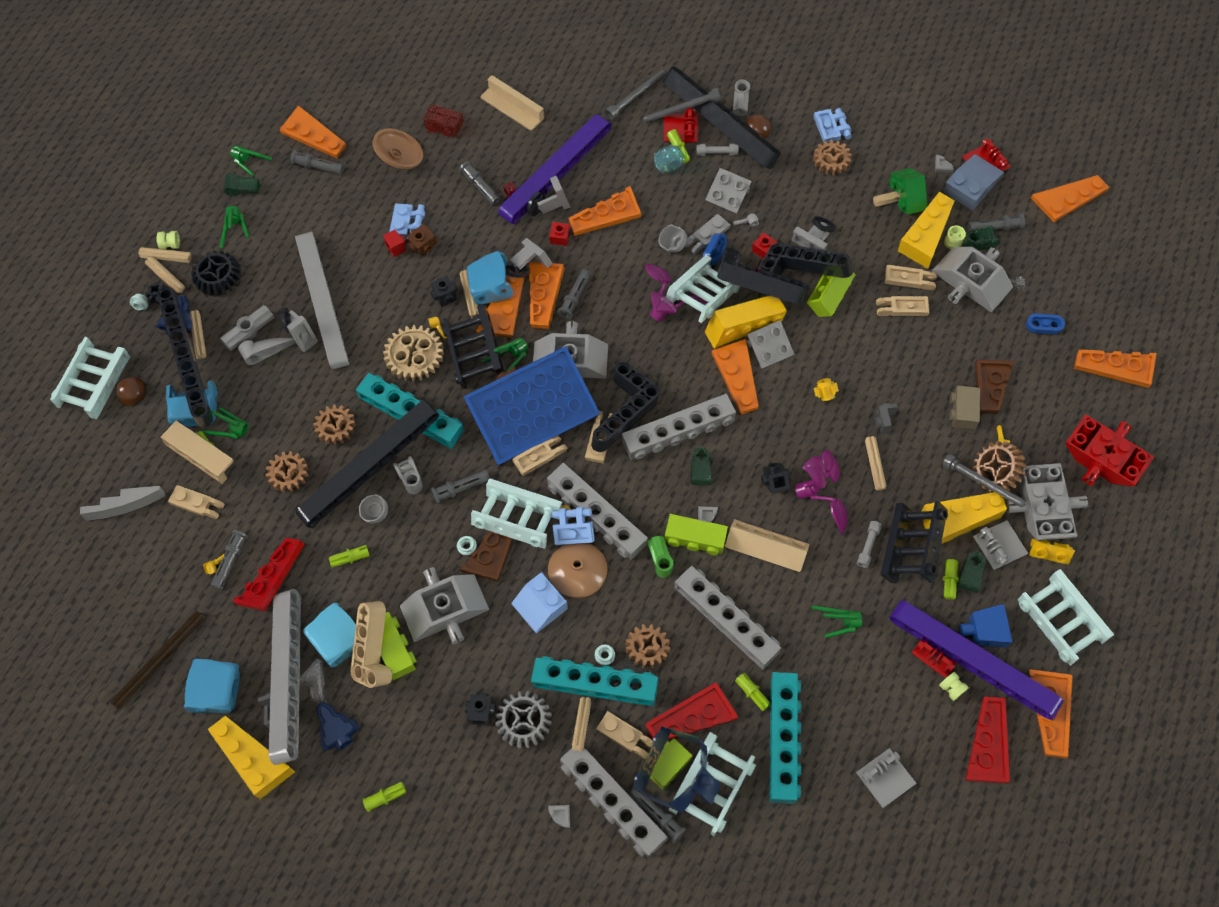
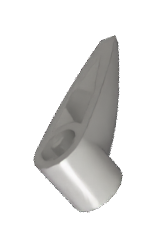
M272 338L255 343L247 340L239 345L238 350L248 365H254L293 345L295 341L293 338Z

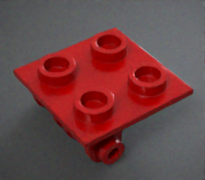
M693 108L686 109L685 114H671L664 117V142H670L667 133L675 129L682 142L698 143V114H695Z
M988 139L982 142L983 146L962 156L966 162L975 154L1001 171L1011 167L1008 164V159L1004 158L1002 152L998 151V147H995L992 140Z
M921 639L912 651V654L946 679L957 663L943 655V652H938L937 648L934 649L928 645L927 640L923 641Z

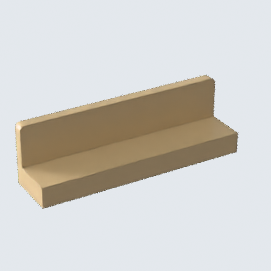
M493 75L487 79L489 88L481 95L482 100L530 131L544 119V109Z
M175 421L161 436L166 446L221 484L227 480L224 472L233 463V459L196 433Z
M734 519L725 547L800 572L809 544Z

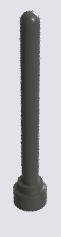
M660 70L617 105L607 107L604 110L605 116L611 121L616 119L621 109L666 75V71Z
M719 87L714 88L708 95L644 116L643 121L648 123L709 101L720 102L723 100Z
M949 454L944 459L943 467L947 470L959 471L1019 507L1026 505L1025 500L962 465L958 457Z

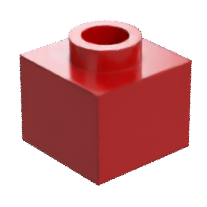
M552 222L549 235L550 244L567 246L570 236V224Z
M396 229L383 235L385 245L393 257L406 251V240L402 234H398Z
M763 232L752 244V252L764 259L770 247L778 241Z

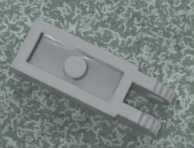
M717 214L687 238L685 247L688 248L697 241L698 243L692 249V253L697 254L708 246L715 233H724L730 228V224Z

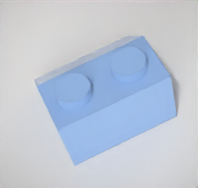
M542 572L529 581L511 603L536 634L568 609L567 601Z

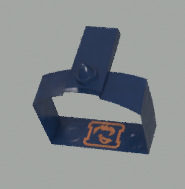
M661 726L659 733L654 736L653 745L641 771L635 777L633 788L641 795L683 813L693 800L695 794L700 796L706 803L712 804L721 784L706 769L707 746L699 737ZM673 734L700 744V764L702 767L693 786L689 785L676 799L666 803L643 791L669 735Z

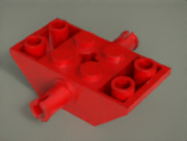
M1084 415L1065 443L1075 461L1088 468V471L1082 477L1084 483L1090 477L1091 479L1087 485L1092 486L1098 476L1111 484L1133 487L1137 484L1154 456L1125 439L1132 429L1130 424L1124 429L1127 422L1121 421L1114 432L1090 416Z

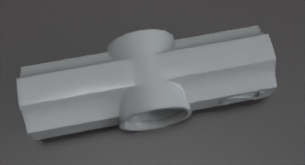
M263 305L249 317H241L237 321V326L222 336L220 340L229 351H232L246 339L255 338L258 330L274 319V315Z

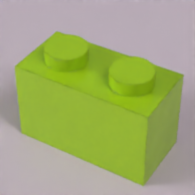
M674 738L670 742L667 740L650 778L664 790L692 760L693 755Z

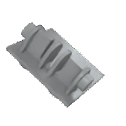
M720 168L705 200L737 213L745 195L750 191L749 186L752 181Z
M781 321L747 334L749 338L747 344L749 347H753L761 368L794 355Z
M1007 520L989 529L985 527L980 530V533L973 536L993 570L1028 554Z
M890 748L856 772L882 808L916 784L900 763L899 754L897 752L893 753Z

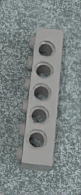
M727 394L624 432L622 433V443L630 460H639L648 453L662 451L666 446H676L684 439H694L700 433H709L718 426L730 425L735 420L736 411ZM710 414H717L718 416L712 417ZM699 420L701 423L696 424L693 421ZM682 427L683 430H676L675 428ZM663 433V434H665L666 436H665V437H659L658 434ZM647 440L648 443L642 444L640 441Z
M562 463L547 477L548 489L554 495L558 494L562 497L561 500L565 505L572 506L574 509L584 507V509L591 508L592 511H600L598 515L585 516V519L588 522H593V530L602 533L604 540L609 545L614 544L622 557H628L632 560L647 545L648 537L566 464ZM570 485L572 489L565 490L564 487ZM579 498L586 499L585 502H578L577 500ZM606 523H613L614 526L611 527V528H608V527L605 526V524H606ZM622 535H626L629 537L627 540L619 539V537Z
M691 565L675 581L674 588L762 670L780 653V643L774 637H769L759 623H754L750 620V616L745 610L738 609L734 605L733 599L728 595L724 596L720 592V588L714 582L710 583L700 569H695ZM701 586L704 590L697 592L694 590V587ZM711 599H715L718 601L719 604L716 606H712L708 603V601ZM730 613L733 615V618L726 619L723 617V614ZM741 626L746 627L748 632L741 633L738 628ZM759 640L763 643V646L756 647L753 641Z
M571 748L560 759L562 764L561 770L568 777L572 775L577 780L575 785L580 791L584 792L586 790L590 794L589 800L596 808L601 806L606 812L604 814L605 818L611 824L615 822L621 828L618 831L624 839L628 840L630 838L634 842L635 846L633 848L641 857L646 855L649 858L667 840V836L585 748L581 752L574 751ZM580 765H586L589 769L587 773L579 774L577 768ZM596 780L601 781L603 786L599 790H594L591 787L592 782ZM609 796H614L618 800L614 806L607 805L605 801ZM624 812L631 813V821L623 822L620 819L621 814ZM638 828H644L647 831V836L645 838H638L635 835V831Z

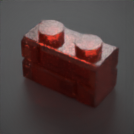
M430 104L423 118L424 126L428 131L440 132L447 137H457L464 123L463 113Z

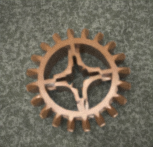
M996 441L995 445L989 443V448L982 447L983 453L977 452L979 459H974L977 465L972 467L973 470L988 480L990 479L987 472H991L994 477L992 482L1009 492L1010 486L1016 488V481L1022 482L1019 478L1020 475H1026L1022 471V469L1027 467L1025 463H1022L1026 459L1021 455L1022 451L1013 444L1010 445L1006 441L1003 443ZM1004 453L1010 455L1012 463L1006 461ZM982 485V488H983V489L989 490L991 493H993L992 490H990V489H988V488H986L985 486Z

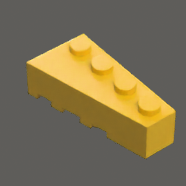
M939 192L901 239L898 252L928 269L955 200Z
M773 296L716 310L713 312L706 327L705 334L713 348L716 349L775 322H782L787 310L781 300Z
M993 492L940 502L948 510V518L945 522L941 544L1001 518L1007 510L1004 498ZM934 503L924 505L922 511H933ZM922 519L925 529H929L931 519Z
M226 716L208 728V731L249 789L259 799H262L295 773L285 763L280 765L272 764L269 758V750Z

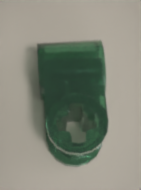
M986 226L970 230L964 239L963 247H973L978 251L988 250L997 247L1000 244V240L996 238L994 227Z
M698 447L693 451L691 460V485H711L712 472L709 451L704 447Z
M972 552L968 555L959 576L960 582L957 583V587L978 593L986 561L983 554Z

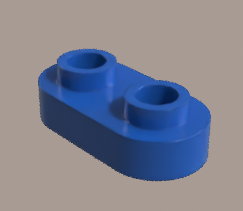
M715 233L703 252V257L707 255L712 258L710 265H716L723 254L724 248L727 245L725 234Z
M1032 314L1026 321V328L1032 333L1059 334L1065 326V321L1061 316L1052 314Z

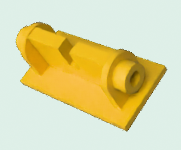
M1032 538L1030 544L1032 548L1029 556L1069 565L1075 550L1069 547L1068 544L1054 542L1053 545H1050V541Z

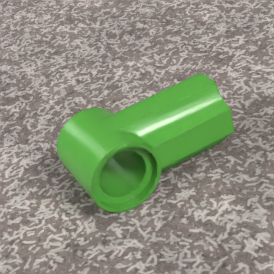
M652 537L647 541L655 565L656 574L659 577L667 578L673 572V559L670 557L664 537ZM667 564L669 567L662 569L660 565Z

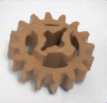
M830 140V143L824 141L823 145L819 144L818 148L815 149L813 158L815 167L820 166L819 171L825 170V174L829 172L832 175H835V172L841 174L842 170L846 171L847 167L850 166L852 154L849 153L850 148L845 149L846 144L840 145V141L833 143V140Z
M333 405L332 409L326 406L325 412L319 411L320 417L315 416L317 422L313 423L314 431L321 441L325 439L326 444L332 441L336 445L339 440L343 444V439H350L349 433L355 432L352 428L356 427L355 418L350 410H345L342 405L339 409H337L336 405Z
M292 451L288 455L282 452L281 457L275 455V461L269 460L271 466L266 467L269 473L265 475L269 484L275 490L281 489L285 493L286 489H289L290 492H293V487L300 489L299 483H306L303 478L309 476L307 473L309 468L305 459L301 458L298 453L294 456Z
M642 624L641 630L635 627L634 633H629V639H626V646H628L626 647V653H630L629 660L635 659L636 666L642 663V668L645 669L646 664H649L652 669L654 663L660 666L661 659H667V653L670 650V647H668L670 640L665 639L666 632L660 634V627L654 630L652 624H650L649 628ZM634 644L636 645V648L639 649V652H638V653L636 652V650H635V648H634Z

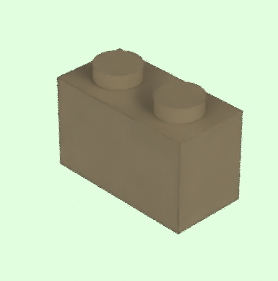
M957 386L950 395V403L953 404V409L950 410L949 420L953 421L952 427L975 430L980 422V388Z

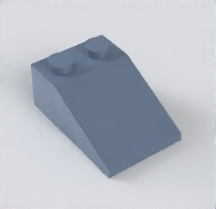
M974 154L946 182L944 193L973 211L1004 172Z

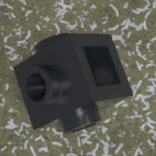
M448 276L438 278L431 283V296L434 301H438L441 307L457 300V286L454 281L450 282Z
M771 463L766 467H762V484L771 493L790 489L789 470L785 469L781 463Z
M477 692L476 695L470 694V700H466L465 713H468L467 721L469 724L490 726L491 716L495 715L496 703H493L492 697L488 696L489 694Z

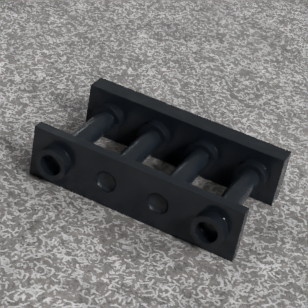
M485 305L477 307L479 314L476 317L453 325L449 323L447 318H443L444 326H442V331L448 339L456 371L454 379L463 389L467 388L466 379L490 371L495 372L497 376L505 372L500 352H494V349L498 348L490 314ZM476 324L482 325L483 329L479 333L455 341L453 332ZM482 339L486 340L487 345L484 346L485 348L459 356L458 347ZM485 355L490 356L491 361L489 364L463 372L462 363Z
M935 501L933 511L920 512L911 511L904 503H896L881 576L890 583H898L900 574L920 573L929 583H933L934 576L937 573V562L945 522L948 518V510L939 501ZM931 519L929 529L909 530L912 520ZM927 537L925 547L905 548L908 538ZM906 555H924L922 565L901 566L903 557Z

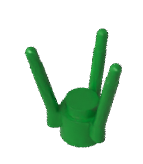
M235 145L231 149V157L235 159L234 163L240 165L251 176H254V173L242 163V161L248 160L249 155L272 160V157L247 150L239 145Z
M236 206L226 208L220 249L223 248L227 227L231 229L232 225L237 224L239 221L246 238H249L244 215L240 214V209Z
M518 338L513 342L495 348L494 352L499 351L500 355L510 351L513 356H518L507 369L509 371L521 359L527 356L525 352L528 351V345L523 338ZM490 356L483 359L482 362L485 363L487 361H490Z
M219 407V411L228 417L215 411H211V413L229 422L228 430L231 433L201 430L207 435L237 439L238 436L243 437L245 435L248 423Z
M812 606L814 610L831 612L824 613V617L842 618L843 625L847 626V628L825 634V638L847 632H855L856 628H861L862 626L860 611Z

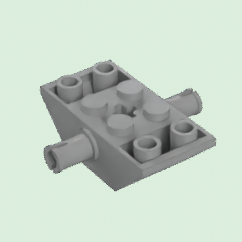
M953 247L932 272L955 287L953 292L948 295L950 301L955 298L953 303L957 304L965 294L990 312H993L1013 288L1003 267L994 262L1000 255L998 250L992 253L995 248H990L984 255L973 247Z
M571 321L566 323V334L551 333L535 341L533 362L566 346L582 378L606 379L608 344L589 334H577V322L573 321L572 328Z
M1061 463L1030 465L1022 469L1026 475H1021L1020 478L1022 480L1020 482V495L1025 500L1026 505L1019 507L1011 501H1006L1007 513L1024 512L1028 531L1036 540L1077 538L1071 509L1087 508L1088 500L1086 496H1068Z
M429 568L432 576H430L426 569L423 574L429 586L415 591L400 605L414 642H417L447 629L452 644H458L456 635L460 642L464 640L458 623L489 611L488 605L474 574L453 575L440 581L435 568Z

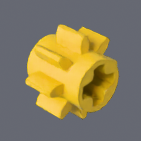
M830 378L819 380L817 387L814 388L815 396L821 398L822 401L835 398V392L839 391L837 382H831Z

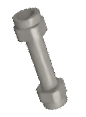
M705 144L697 145L696 151L697 155L705 156V154L729 153V156L738 155V145L706 146Z
M871 521L867 532L869 534L863 552L860 553L857 560V565L860 567L868 568L872 557L870 554L876 536H879L882 524L877 521Z

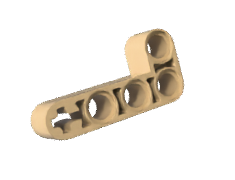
M381 601L361 603L357 612L351 676L353 680L369 688L388 685L392 680L391 670L387 666L380 664L386 615L385 605Z

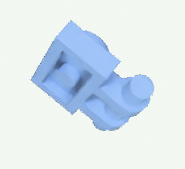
M841 108L836 109L835 114H832L831 109L814 112L813 117L823 142L826 141L828 143L830 140H840L841 134L844 135L845 139L852 137L850 125L846 123V115L842 112Z
M395 203L390 231L396 229L399 235L402 234L404 237H407L409 232L422 225V219L425 218V206L418 205L417 210L413 211V205ZM411 218L415 219V223L410 224Z
M577 507L572 510L560 508L558 511L552 512L553 519L559 518L560 524L553 525L555 545L592 543L595 541L593 522H585V516H592L591 508ZM576 517L577 523H568V518Z

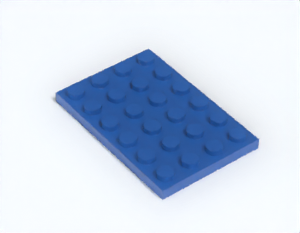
M566 346L464 396L498 465L600 414Z

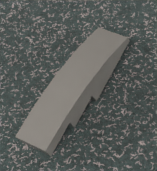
M160 486L121 489L120 496L101 498L100 505L80 507V515L86 521L128 513L165 497V492Z

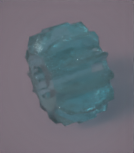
M669 145L659 149L654 154L655 166L661 173H668L669 171L679 169V166L683 164V153L677 146Z

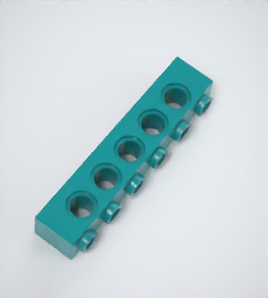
M370 373L366 375L356 389L360 399L398 420L409 412L407 411L408 409L415 407L421 402L411 393H405L395 384H388L382 377L374 376ZM396 399L399 400V401L396 402V403H392V401H394V400H396ZM437 409L436 411L439 413L438 419L423 434L452 449L464 433L462 422L455 417H448L444 411ZM441 425H446L445 428H442V429H439V428H438V427L441 426Z
M546 656L542 657V659L536 658L531 678L533 688L655 707L659 685L658 677L653 673L644 672L643 674H638L630 669L618 671L610 666L599 668L594 667L590 663L574 664L570 660L554 661L553 658ZM553 671H560L557 677L550 676ZM573 674L581 675L578 680L570 679ZM593 677L601 678L596 684L590 682ZM614 680L621 681V684L617 687L610 685ZM635 683L642 685L638 690L631 689V686Z
M772 672L769 802L795 804L797 798H801V785H797V776H801V763H797V755H801V742H797V734H801V721H797V713H801V701H798V693H801V680H798V673ZM781 693H789L791 695V699H783L781 697ZM783 712L788 713L791 716V720H783L780 714ZM780 734H789L791 741H783ZM780 755H789L791 758V762H782L780 759ZM780 776H788L791 783L788 785L783 784L780 781Z

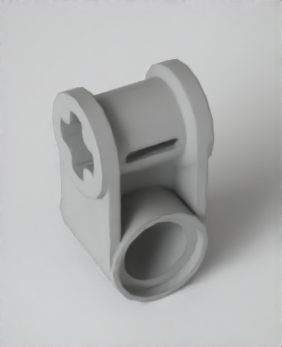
M409 456L407 460L398 464L393 463L408 493L418 494L421 492L423 484L412 457ZM412 481H417L415 484H410Z

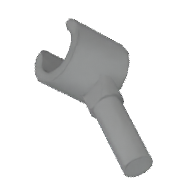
M752 213L745 219L733 221V224L735 226L749 223L751 227L759 225V219Z

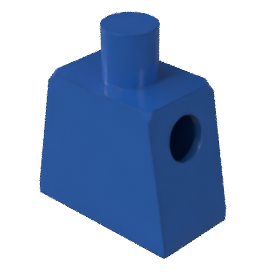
M1004 605L975 611L970 615L969 623L960 624L959 626L961 636L972 635L973 642L977 646L1005 648L1012 643Z

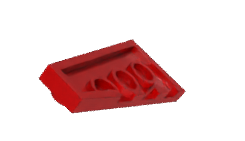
M286 538L270 556L271 561L258 570L259 575L252 583L249 581L244 587L246 591L240 597L236 596L233 602L238 606L265 612L305 544L301 540Z
M715 682L645 724V727L654 739V736L659 733L661 726L690 734L737 720L739 717ZM670 734L668 740L677 738L679 736Z
M984 697L982 699L965 781L1010 783L1006 698Z

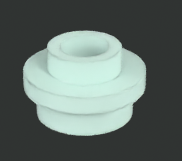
M135 294L130 299L131 306L136 310H146L149 306L148 298L142 294Z
M464 536L457 542V549L462 555H471L477 548L475 539L470 536ZM465 544H470V548L468 549L463 548V546Z
M601 645L595 651V659L601 665H609L615 659V651L609 645ZM603 652H607L609 656L607 658H602L601 654Z

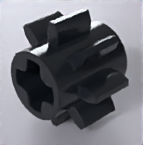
M155 282L147 286L148 292H145V295L151 304L156 302L159 305L157 292L160 288L165 287V284L162 283L160 285Z

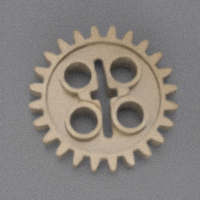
M413 325L410 330L406 326L404 332L398 329V335L392 333L394 339H387L389 344L384 345L386 350L383 351L385 364L388 370L391 369L392 375L397 373L398 379L404 376L405 381L411 377L414 382L416 377L421 381L422 375L429 378L428 372L435 374L434 367L440 368L439 362H443L442 355H444L443 344L440 343V337H436L435 332L431 333L429 328L424 331L422 325L419 329H416L415 325Z

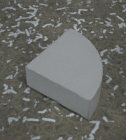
M936 155L935 172L953 173V165L945 160V157Z
M698 506V520L712 522L717 515L718 507Z
M570 805L548 806L553 821L562 827L570 828Z

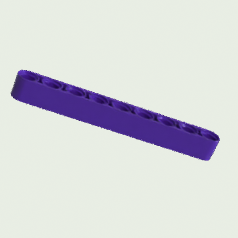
M595 114L500 206L498 214L509 223L515 224L516 220L518 221L527 212L528 203L533 194L541 192L545 195L551 189L550 187H553L550 178L557 176L558 180H560L561 176H564L573 167L572 165H575L584 157L583 154L586 155L595 146V143L597 144L606 135L605 133L610 131L612 124L600 115Z
M899 601L889 617L890 621L919 640H927V644L934 649L937 648L938 652H943V655L1046 719L1054 720L1064 703V700L1051 690L905 601Z

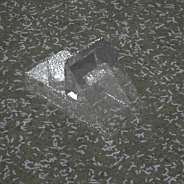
M316 659L300 677L299 682L300 687L313 686L310 688L311 698L318 705L322 702L327 703L324 664L320 659Z

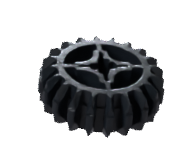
M214 250L212 254L207 252L204 257L200 255L201 260H195L196 265L192 266L193 271L191 272L192 281L196 288L204 294L208 293V295L212 296L215 293V295L219 296L220 292L226 295L225 290L232 291L231 286H237L236 281H240V265L236 258L228 252L224 253L220 250L217 253Z

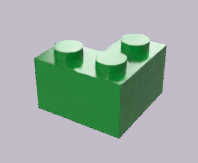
M911 168L891 172L889 184L892 190L899 193V209L906 214L924 211L927 208L925 175Z

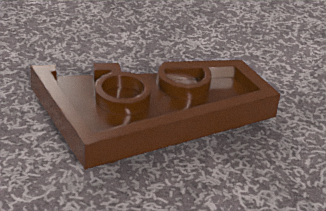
M976 360L977 388H980V413H999L1014 361Z
M489 531L484 537V541L477 550H474L470 559L461 567L460 571L499 582L513 538Z

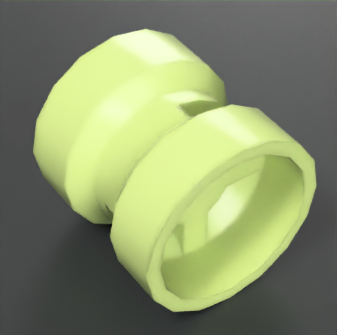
M960 226L950 227L944 240L945 246L949 249L961 247L966 236L965 230Z
M158 232L157 244L159 249H167L168 247L178 249L180 246L178 232Z
M955 672L939 684L943 690L948 691L949 697L953 701L969 689L965 683L959 680V676Z

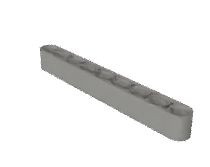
M313 232L297 235L295 239L331 370L350 365L333 302L331 301L332 298L327 286L325 273L323 272L324 269L319 257Z
M296 589L276 594L273 598L269 758L274 765L290 762L298 757L301 597Z

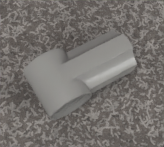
M739 80L735 83L733 113L736 116H744L748 112L750 84L746 80Z

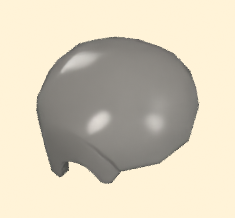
M668 225L660 233L658 241L660 246L666 251L677 253L686 245L687 235L681 227Z
M377 494L367 496L360 503L359 515L367 523H380L388 514L387 502Z

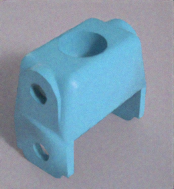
M338 602L333 603L306 626L303 633L331 668L338 666L353 655L356 624Z

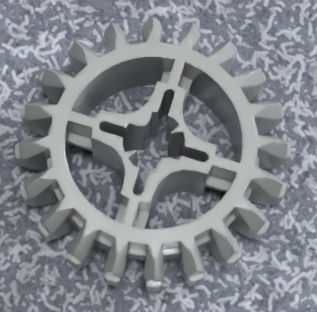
M521 691L518 692L517 698L511 694V701L509 702L507 699H504L503 702L506 706L498 707L499 711L502 712L496 714V718L499 719L495 723L496 727H501L498 730L499 735L504 734V741L510 739V746H513L516 741L518 748L522 747V742H525L526 748H530V741H533L535 746L538 745L536 738L538 737L543 741L545 738L542 732L545 734L549 733V729L545 726L552 725V722L547 720L552 717L551 712H547L549 705H543L545 702L543 698L537 701V694L530 698L529 691L526 692L525 697L522 696ZM527 704L532 707L529 706L525 710H520L517 706ZM539 711L541 720L536 728L532 719L535 713ZM512 712L515 716V721L509 729L507 727V717ZM519 715L521 717L524 716V718L527 716L528 723H520ZM522 729H527L530 732H532L527 735L515 734L516 732H519Z

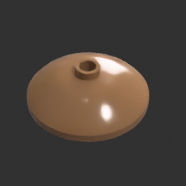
M391 128L382 129L373 138V148L382 161L394 168L413 169L423 159V151L419 143L403 131Z
M564 544L550 558L548 565L549 579L555 589L562 595L570 598H585L596 593L604 584L607 577V562L602 552L592 544ZM580 563L581 566L576 568L574 567V564Z

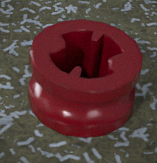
M512 181L508 185H503L504 192L509 198L516 191V188Z

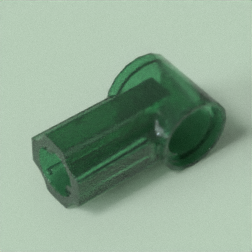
M234 173L226 175L223 188L224 194L238 196L239 193H259V178H242Z

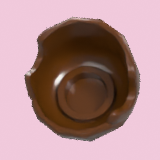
M755 114L746 121V124L763 138L770 134L772 125L770 120L764 115Z
M128 377L120 381L116 392L119 402L123 405L135 406L137 401L144 399L147 389L145 383L140 378Z

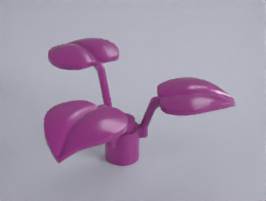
M645 263L644 266L648 274L663 284L661 292L653 291L651 293L653 310L650 312L653 319L662 322L667 314L676 313L677 308L685 302L681 301L675 305L663 294L667 283L672 282L671 276L663 268ZM692 292L690 293V297L701 304L706 305L709 303Z
M825 450L822 453V458L814 456L802 467L813 480L796 484L795 489L800 499L811 497V500L831 501V512L841 535L844 533L848 522V514L841 499L835 500L834 497L816 495L819 492V488H825L827 477H830L832 482H836L840 476L839 466L830 450Z

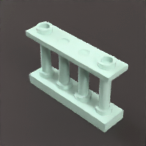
M707 255L669 287L666 298L671 302L682 300L700 311L701 315L698 321L700 323L707 318L710 319L713 312L733 293H737L741 287L717 278V272L711 269L710 266L712 258ZM709 275L726 285V287L723 289L702 276ZM700 283L717 293V295L713 297L693 284ZM690 291L709 303L703 305L684 292Z
M84 337L82 343L78 345L77 352L57 388L52 392L50 400L57 408H61L63 402L84 407V411L90 418L97 419L130 359V355L125 348L117 347L113 354L95 349L89 338ZM89 355L110 360L105 369L85 364ZM81 370L102 376L96 385L77 379ZM72 386L93 392L89 400L70 396L68 393Z
M489 478L486 484V496L489 498L481 513L474 510L471 512V525L545 549L547 534L544 531L552 517V512L562 508V502ZM496 500L507 502L500 518L489 515ZM515 505L525 508L518 525L507 521ZM533 511L544 514L537 530L525 527Z
M1059 569L1049 578L1050 585L1032 597H1029L1024 592L1018 601L1020 608L1024 612H1028L1059 651L1060 658L1071 666L1079 659L1076 655L1077 652L1095 640L1103 644L1114 634L1061 569ZM1059 591L1064 601L1043 614L1036 603L1053 592ZM1068 607L1072 608L1076 612L1077 617L1056 630L1049 620ZM1085 624L1090 629V634L1070 647L1062 637L1079 625Z
M709 732L704 742L707 746V757L709 754H716L743 769L737 781L708 765L709 762H707V771L715 779L733 788V791L728 800L716 794L713 802L723 807L718 819L692 804H689L685 810L713 826L711 835L715 836L716 832H722L726 821L723 819L745 776H751L756 764L753 763L755 759L753 755L746 762L719 747L718 743H716L717 736ZM701 749L674 799L681 795L689 785L693 786L702 767L700 764ZM669 808V811L677 815L678 811Z

